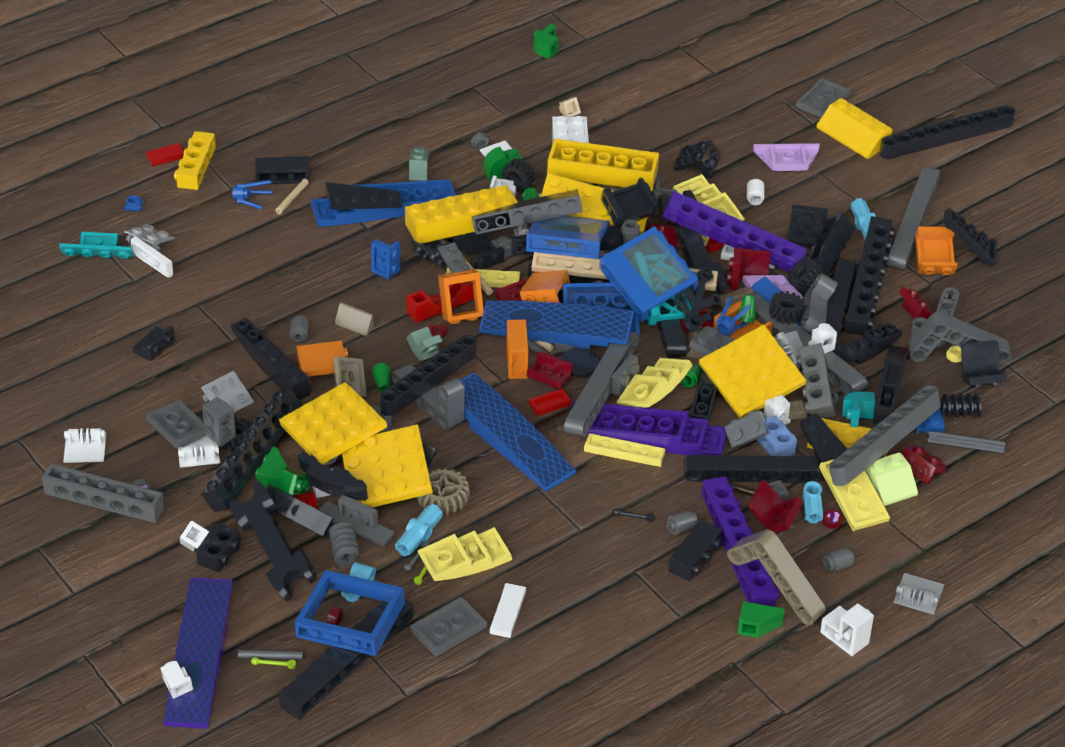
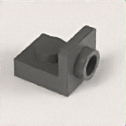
M503 236L491 241L496 248L501 246L504 248V258L512 255V239Z

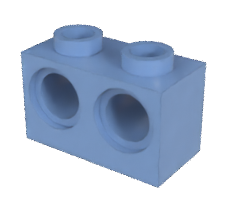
M776 415L764 419L769 434L756 440L770 456H790L795 454L797 444L795 435L791 434Z

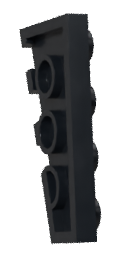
M330 182L325 184L331 210L402 208V199L399 191Z
M951 208L945 210L943 219L945 227L952 230L956 237L962 240L970 251L977 254L983 263H986L989 267L995 265L997 241L995 239L989 240L987 238L988 235L983 231L979 233L975 225L972 223L968 225L965 218Z
M817 413L801 420L800 427L809 445H812L815 451L814 455L820 460V463L834 460L847 450Z

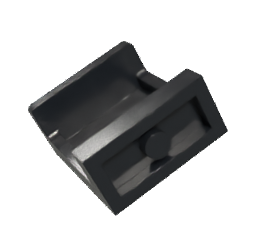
M642 177L638 178V182L635 185L614 192L611 191L610 187L602 191L601 201L616 228L622 226L626 220L638 221L653 216L656 213L658 201L656 197L652 196L648 183H645Z
M475 232L451 237V243L455 242L457 247L461 249L463 257L474 269L483 270L504 262V248L502 246L496 248L487 238L486 233L476 235Z

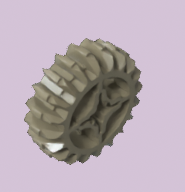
M437 468L436 471L430 469L429 477L433 493L416 497L419 506H423L425 509L428 505L434 504L447 515L450 511L456 513L457 509L462 510L463 505L467 504L470 496L466 476H462L461 472L455 473L454 469L450 471L447 468L444 470Z

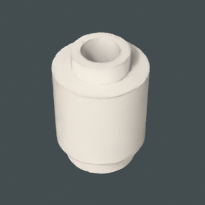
M753 179L747 183V200L752 205H759L764 200V183L759 179Z

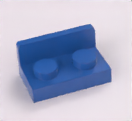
M377 239L371 242V272L390 279L400 271V242L396 241L391 246Z

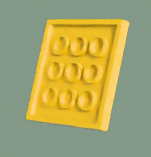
M764 325L699 359L700 366L740 419L746 417L749 412L758 411L765 407V400L773 399L780 395L785 396L806 384V379Z
M346 382L279 419L280 425L292 438L321 464L326 463L387 427L386 421Z
M418 424L375 434L342 453L345 470H348L353 477L358 480L361 479L367 485L368 499L356 500L360 503L377 507L433 493Z

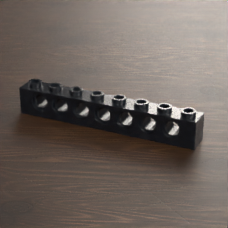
M875 216L870 218L844 330L846 333L863 336L865 331L872 329L874 319L871 316H875L877 305H874V302L878 303L880 295L877 289L881 290L883 282L880 276L884 277L886 269L883 263L887 264L889 256L886 250L890 251L892 240H889V238H893L895 230L892 227L891 219Z
M291 389L278 390L272 395L271 401L263 407L262 413L254 419L253 425L244 432V437L235 444V449L225 458L223 465L215 471L214 477L205 484V489L202 491L201 496L214 512L226 510L230 507L229 500L233 497L237 498L257 468L262 464L265 455L269 454L272 447L275 446L286 430L280 425L279 419L303 406Z

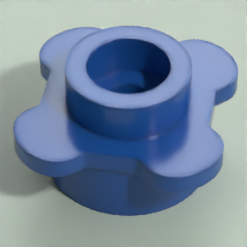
M136 195L129 196L126 199L127 204L124 206V209L133 212L142 210L143 199Z

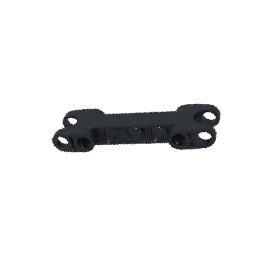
M691 190L683 191V195L697 201ZM659 194L658 207L664 225L673 224L688 268L701 270L707 267L711 271H718L716 292L718 294L725 293L726 281L720 262L711 263L700 233L662 217L670 198L666 194Z
M257 480L253 483L254 493L249 501L240 503L233 497L229 500V506L236 521L244 531L250 527L254 530L274 566L266 575L277 592L286 601H289L293 598L291 589L297 579L306 578L312 584L317 580V575L310 560L301 549L293 553L271 514L279 506L271 493Z

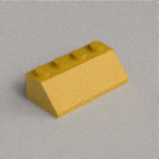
M842 98L829 105L816 127L866 159L880 152L882 138L892 135L893 130Z

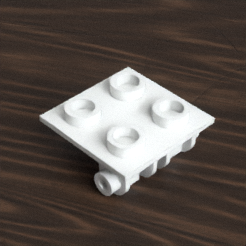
M81 428L80 433L79 429H68V431L64 432L66 439L64 463L104 462L105 430L98 428L90 429L89 431V428H87L86 433H84L83 428Z
M208 436L178 447L180 468L220 463L218 444Z

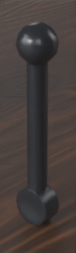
M618 508L613 510V515L615 516L625 515L644 518L649 522L654 521L655 517L652 513L644 515L620 511Z

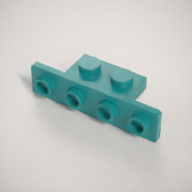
M81 232L80 244H59L61 253L66 256L78 254L85 257L97 255L103 258L117 256L122 259H128L129 257H134L135 254L132 247L118 246L119 236L117 233Z

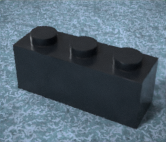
M308 156L255 158L256 182L271 180V184L300 183L303 179H307L309 182Z
M701 520L670 557L669 572L689 582L695 575L698 576L702 571L703 565L709 563L713 553L721 548L723 544V539H721L722 530Z

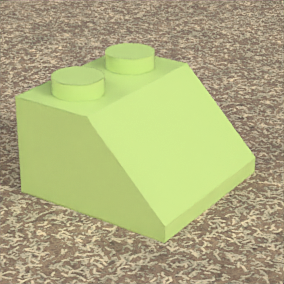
M900 452L880 458L865 469L884 506L918 495L911 466Z

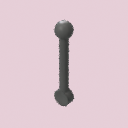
M428 542L422 543V548L429 546L430 544ZM418 553L409 564L404 565L406 572L411 571L412 565L420 557Z

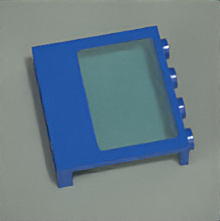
M562 216L533 222L527 233L526 251L599 259L601 241L610 226V221Z
M655 227L601 257L599 261L600 270L641 321L648 318L649 310L688 287H691L693 291L697 289L698 277L695 272L689 270L685 260L676 254L673 245H669L664 234Z

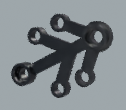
M707 267L697 272L698 285L695 295L690 287L683 290L692 306L691 311L686 304V298L683 294H678L673 298L674 304L680 307L685 315L684 325L690 332L700 330L704 322H713L714 317L717 315V312L711 309L704 315L699 316L701 309L709 306L716 307L721 303V298L717 294H713L708 299L702 301L706 283L713 279V273ZM682 278L680 281L677 282V285H679L687 279Z

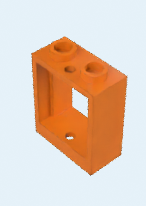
M472 269L438 275L444 320L450 324H457L463 319L474 321L478 320V317L483 316L484 310L478 271ZM472 281L475 310L452 314L449 285Z
M507 320L506 350L508 379H527L528 341L526 320Z

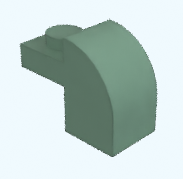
M428 326L410 333L406 338L412 352L420 361L431 358L439 353L438 345L442 342L440 335L432 337Z

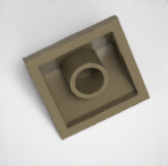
M335 356L333 358L335 387L346 382L362 398L367 397L363 359Z

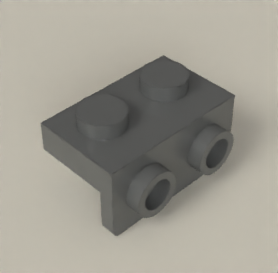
M455 242L439 247L438 251L451 273L471 270Z
M631 354L611 376V394L620 396L634 375H639L637 356Z
M757 410L752 411L746 417L734 419L729 425L725 426L731 447L733 449L739 448L769 434L764 420L767 418L766 414Z

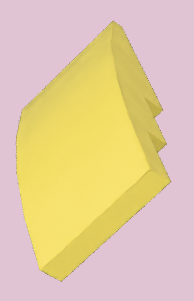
M703 175L673 186V190H677L682 195L683 191L691 190L698 202L742 221L745 220L726 193L721 194L715 184L710 185Z
M659 358L654 367L647 366L642 375H634L617 400V404L646 408L652 406L680 383L693 366L690 360Z
M495 527L478 535L475 531L459 538L453 534L418 550L419 556L434 581L476 574L512 560L509 550Z

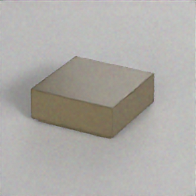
M802 400L789 401L788 418L790 420L807 418V412Z

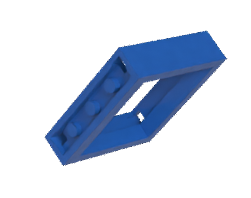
M325 570L294 622L296 637L376 656L405 604L404 588ZM329 589L389 602L372 633L312 620Z

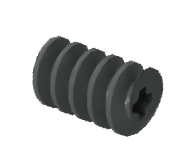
M349 522L337 523L329 529L334 562L340 567H350L359 556L354 525Z

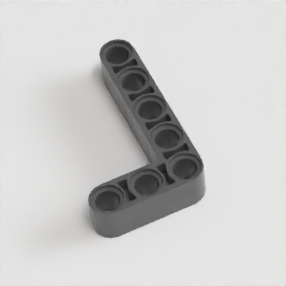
M943 312L933 313L908 342L910 358L916 362L925 360L942 340L959 347L964 343L996 340L999 343L1000 364L1008 363L1012 359L1010 345L1006 339Z
M407 364L392 372L391 378L393 383L399 381L415 368ZM453 378L440 385L438 389L433 387L414 401L445 430H449L464 421V386L458 378Z

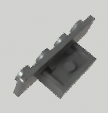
M342 495L338 500L339 506L325 502L319 509V511L334 518L333 525L340 522L352 523L356 535L382 547H385L395 535L393 530L378 524L376 509L353 498Z

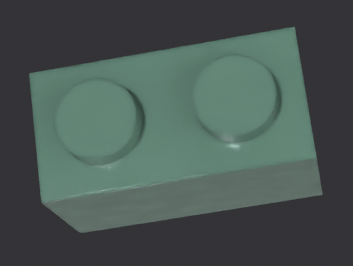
M415 147L411 149L409 180L427 181L429 149Z

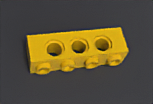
M194 131L192 138H189L188 147L184 149V157L180 159L179 168L174 173V179L177 180V188L199 189L216 148L214 133Z

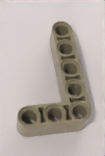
M764 530L742 538L727 551L729 560L735 565H742L759 559L804 624L811 626L825 613L826 609L823 602L773 531Z

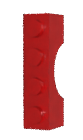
M472 281L449 285L451 309L474 300ZM419 290L407 295L406 313L415 323L442 313L440 293L430 296L423 290Z

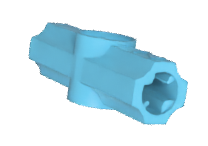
M859 198L851 203L850 208L855 217L856 229L861 230L864 239H866L871 216L876 217V215L870 212L866 201Z
M434 504L428 505L417 519L412 518L409 521L406 532L395 544V549L398 550L400 555L405 557L411 555L421 542L429 540L434 526L443 517V512L439 507Z

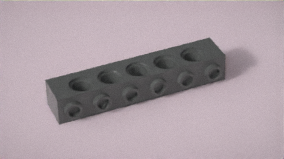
M50 464L42 476L44 494L152 523H156L164 511L162 492L55 464Z

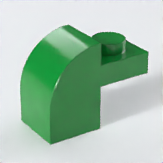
M551 23L542 31L537 29L534 31L533 46L534 51L538 55L550 59L558 52L559 38L556 37V25Z
M499 146L492 149L486 155L483 163V172L489 182L492 181L493 176H497V179H503L502 170L512 159L520 158V161L522 160L517 148L503 151Z

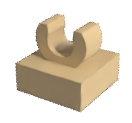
M571 97L559 102L560 113L564 117H573L581 113L577 97Z

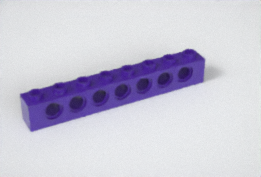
M673 191L662 216L732 248L769 251V264L790 273L792 272L791 268L795 267L794 264L799 263L800 259L803 260L807 250L804 247L676 191Z
M726 476L703 480L701 495L715 527L722 530L721 539H723V546L727 553L742 538L753 535L752 529L747 526L745 513L741 512L739 499L735 498L733 486L728 483ZM756 559L742 565H735L730 561L747 602L776 607V600L779 598L778 588L773 585L771 576L760 560Z

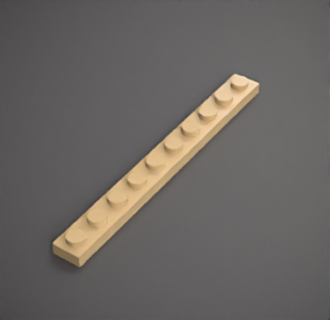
M534 252L532 271L567 270L568 275L607 279L599 268L600 259ZM647 264V266L652 268L653 270L657 266L653 264ZM661 267L657 270L663 276L668 273V271ZM689 268V270H690L691 272H692V271L695 272L696 275H697V272L700 270V269H690V268ZM712 271L713 279L706 283L705 290L716 291L718 271ZM672 274L668 276V279L675 283L678 281L676 276ZM654 275L651 277V281L657 285L662 281Z

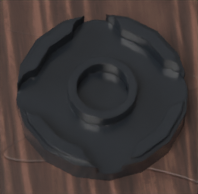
M585 348L570 349L561 358L573 364L571 377H574V375L579 376V378L590 377L599 364V358L596 353Z

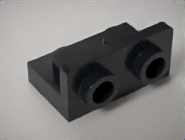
M156 326L133 347V353L152 361L175 341L174 327L169 326L163 330Z

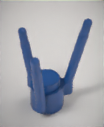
M272 181L237 184L233 187V199L237 200V203L263 209V206L246 201L245 199H248L250 194H273V191L249 190L247 187L271 184Z
M732 296L729 297L720 317L716 320L718 331L727 336L749 324V322H744L735 326L736 321L751 308L750 305L746 306L734 318L732 316L724 317L733 300Z

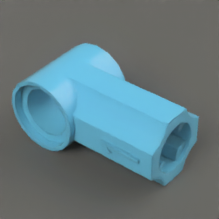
M814 481L807 482L804 485L802 495L805 520L809 523H817L823 519L822 487Z
M355 562L350 570V576L374 581L376 575V568ZM342 592V596L349 602L354 603V601H358L361 597Z

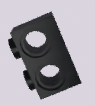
M217 523L196 550L197 564L220 572L224 566L228 565L234 552H237L240 548L239 531Z

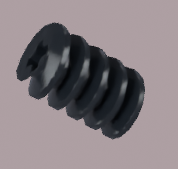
M962 393L958 394L957 397L955 394H950V396L943 394L941 397L940 409L942 417L944 412H946L948 418L951 417L952 412H954L955 418H958L960 412H962L963 418H966L967 412L970 413L971 418L974 417L975 412H977L979 418L982 416V403L977 393L973 394V396L967 393L965 397Z

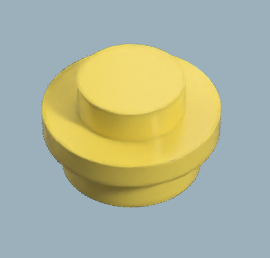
M951 346L946 352L947 359L955 363L961 362V347Z

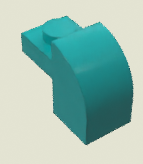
M852 392L844 397L842 416L850 419V427H858L859 418L873 419L875 407L874 392Z

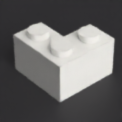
M856 604L848 611L838 606L822 619L821 633L853 656L869 644L874 615L859 604Z

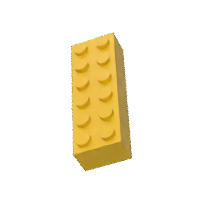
M554 138L548 158L547 174L575 181L624 188L637 184L638 178L642 177L645 183H648L650 191H653L658 171L659 153Z
M547 174L541 197L578 189L583 212L566 216L610 221V226H615L601 201L602 191L605 188ZM647 218L636 221L640 227V235L644 232Z
M507 185L482 189L453 197L449 196L438 200H430L429 202L405 206V225L416 242L420 244L475 232L472 216L515 204L518 201Z

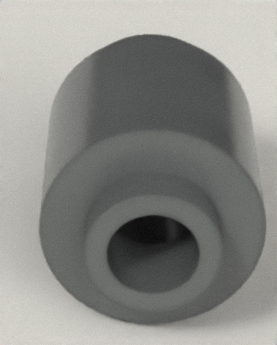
M626 220L621 227V242L625 244L640 235V227L635 220Z
M298 315L291 320L289 337L294 342H304L308 338L309 322L306 317Z
M685 510L670 515L667 519L666 527L673 535H678L693 530L698 524V519L693 511Z
M847 547L828 552L822 558L823 566L828 572H836L851 567L855 560L854 553Z

